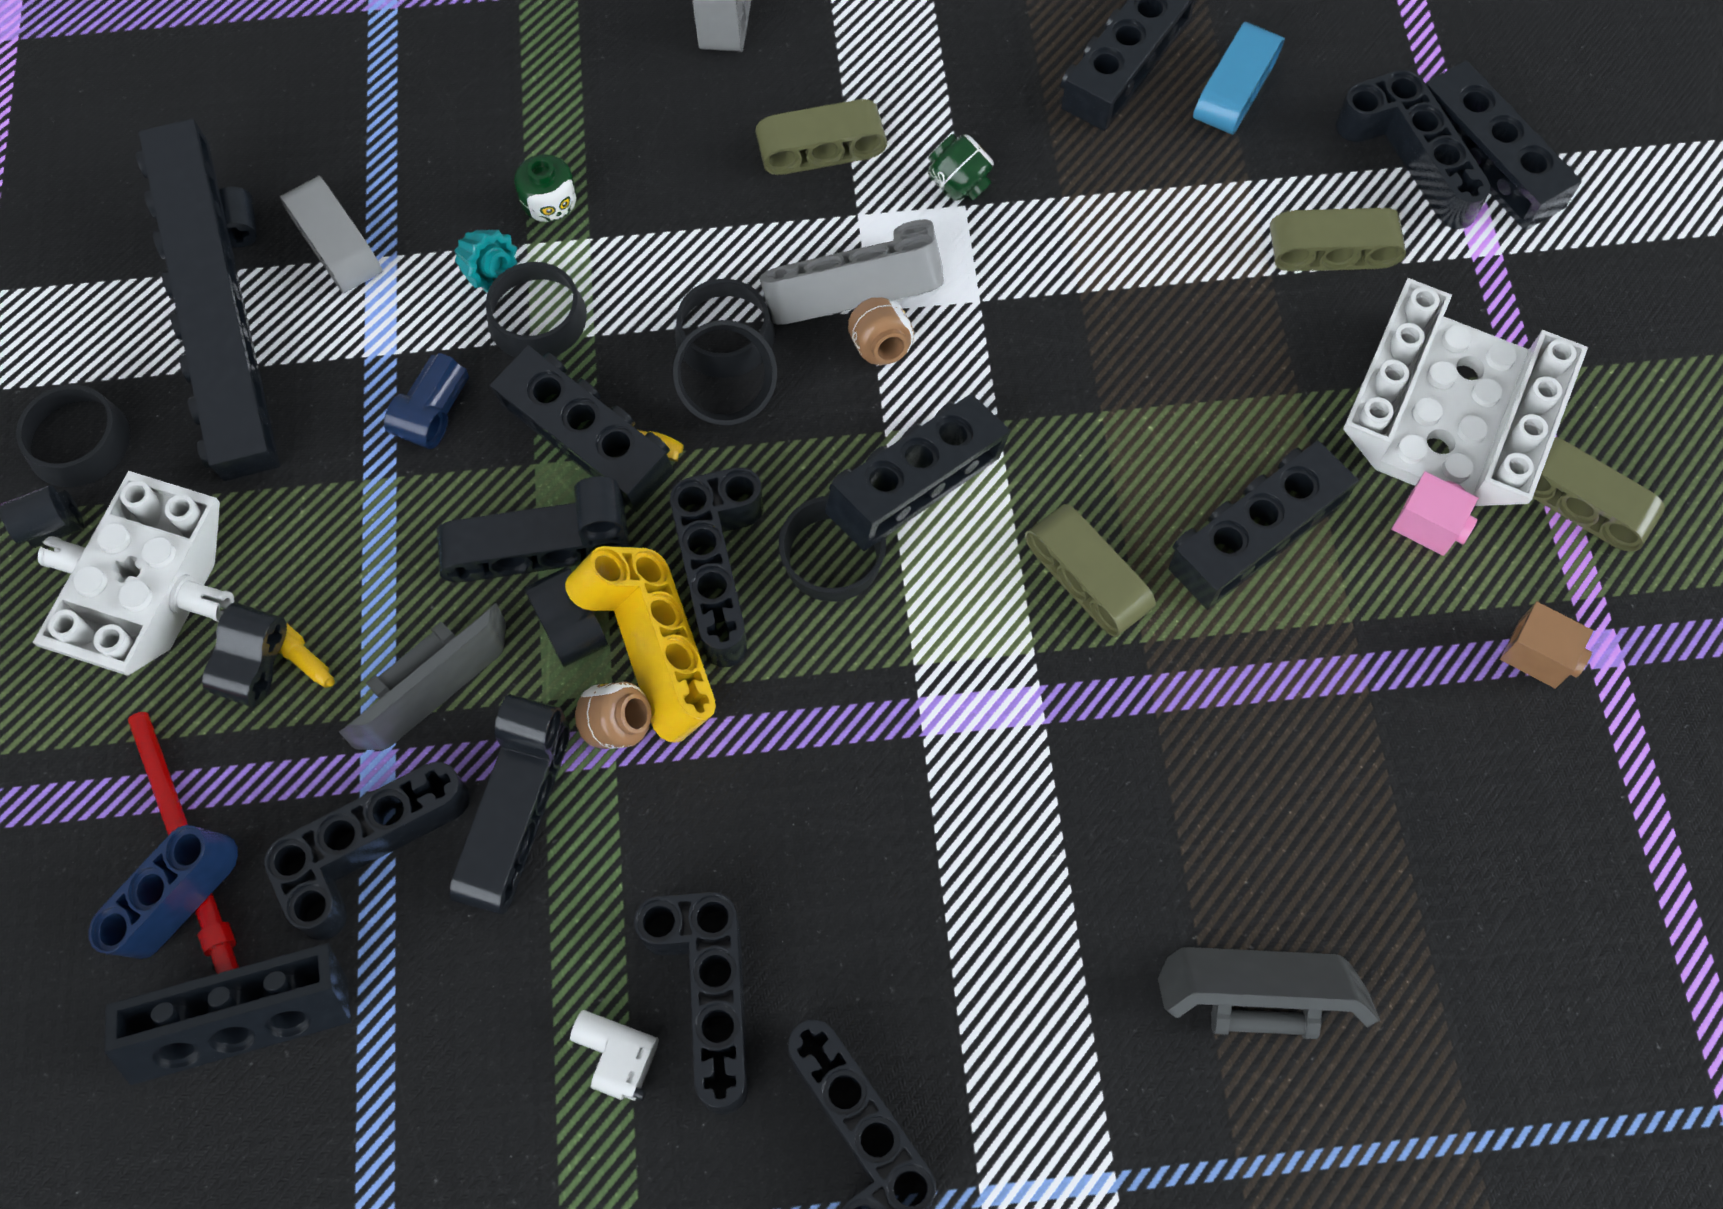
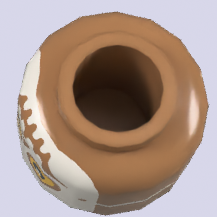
M886 298L867 299L853 310L848 320V332L861 357L870 364L886 365L894 363L909 351L914 342L912 324L901 305L895 300L890 301Z
M626 681L591 686L582 693L575 711L576 727L581 738L588 745L598 749L625 748L636 745L643 740L649 730L652 716L651 707L645 693L638 686Z

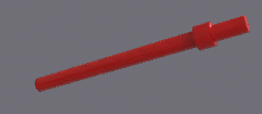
M138 712L128 718V722L169 836L175 829L188 825L149 714L147 712ZM211 893L195 910L201 927V931L197 934L205 956L211 957L218 974L239 968L232 949L236 945V940L231 926L228 922L222 921L213 893Z

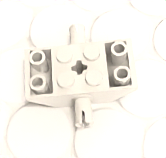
M128 471L86 548L63 541L54 536H50L43 541L46 546L55 548L54 551L42 547L39 548L38 562L40 565L64 571L71 575L33 643L38 647L128 676L171 649L190 612L219 622L223 614L222 611H219L220 607L226 609L231 603H234V596L231 592L221 591L204 585L215 565L220 507L218 499Z

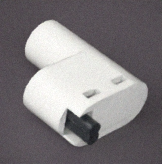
M582 1010L574 1023L570 1040L602 1053L591 1082V1088L620 1100L626 1097L633 1101L636 1098L643 1101L646 1091L641 1089L655 1055L659 1039Z

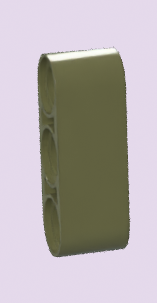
M868 99L771 115L762 119L757 124L755 130L764 168L770 174L775 175L790 174L874 158L880 155L888 144L877 104Z
M1392 208L1292 210L1278 214L1270 222L1275 265L1283 271L1382 269L1398 264L1406 256L1400 217L1398 212Z
M1558 437L1554 438L1533 495L1535 500L1613 547L1628 552L1637 551L1642 548L1665 510L1664 503L1653 492Z
M1068 504L1061 505L1025 533V539L1033 554L1109 635L1113 637L1119 636L1156 607L1155 598L1149 587L1072 506Z

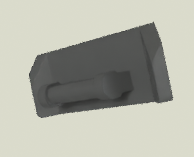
M497 603L489 607L456 637L444 623L439 622L431 629L432 633L380 676L377 677L375 675L368 680L366 685L379 700L339 731L351 747L358 750L388 749L497 659L504 650L506 621Z
M1184 947L1167 957L1158 977L1164 1009L1175 1018L1181 1017L1197 1004L1212 1005L1211 1026L1213 1034L1228 1035L1229 1031L1293 1034L1301 1035L1304 1039H1318L1321 1029L1322 1010L1353 1012L1366 1027H1370L1380 1021L1368 989L1353 966L1344 957L1337 954ZM1232 1006L1301 1009V1013L1232 1009Z

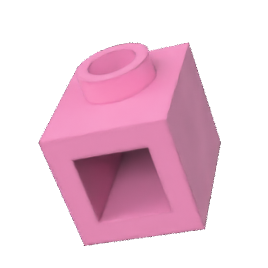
M1425 471L1410 493L1391 530L1445 556L1455 541L1464 544L1471 534L1478 519L1470 514L1479 498L1466 492L1459 484L1444 481Z

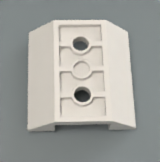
M1407 278L1343 430L1375 470L1414 486L1426 471L1444 481L1457 483L1466 492L1478 497L1479 499L1475 506L1529 504L1533 498L1588 347L1545 330L1540 332L1530 349L1521 347L1444 317L1452 295ZM1467 366L1472 368L1477 373L1478 379L1468 380L1463 378L1458 373L1457 367ZM1432 438L1442 440L1448 446L1450 453L1439 454L1434 452L1428 446L1427 440Z

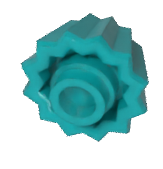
M499 230L466 232L464 238L459 240L458 247L454 250L457 255L455 262L474 288L481 287L486 293L501 273L517 264L515 258L517 246L512 244L510 235L501 234Z

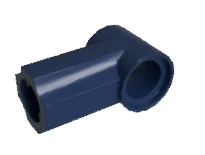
M441 353L436 356L431 355L407 395L399 394L391 401L384 418L385 431L427 449H434L438 446L448 425L447 413L469 379L467 369L458 364L454 358Z

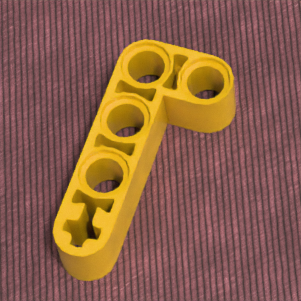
M611 546L597 547L567 577L565 582L566 592L569 598L582 609L614 611L638 686L645 693L650 704L652 714L650 723L654 731L668 742L677 743L683 741L714 714L716 704L669 566L660 554L651 549Z

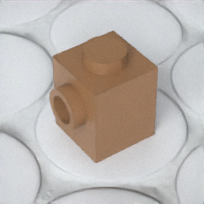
M1536 601L1519 620L1500 660L1556 689L1569 675L1577 678L1586 667L1592 651L1585 647L1594 630Z

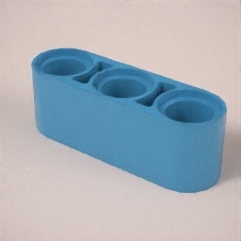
M1245 21L1205 86L1196 105L1193 118L1234 135L1271 72L1285 38Z

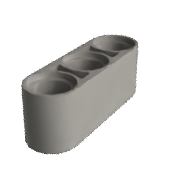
M317 176L279 196L291 219L343 294L383 273L382 267L368 243L321 176Z

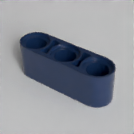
M184 825L175 829L97 911L89 927V941L96 951L105 954L138 959L151 957L231 873L238 858V848L235 841L228 835L196 826Z

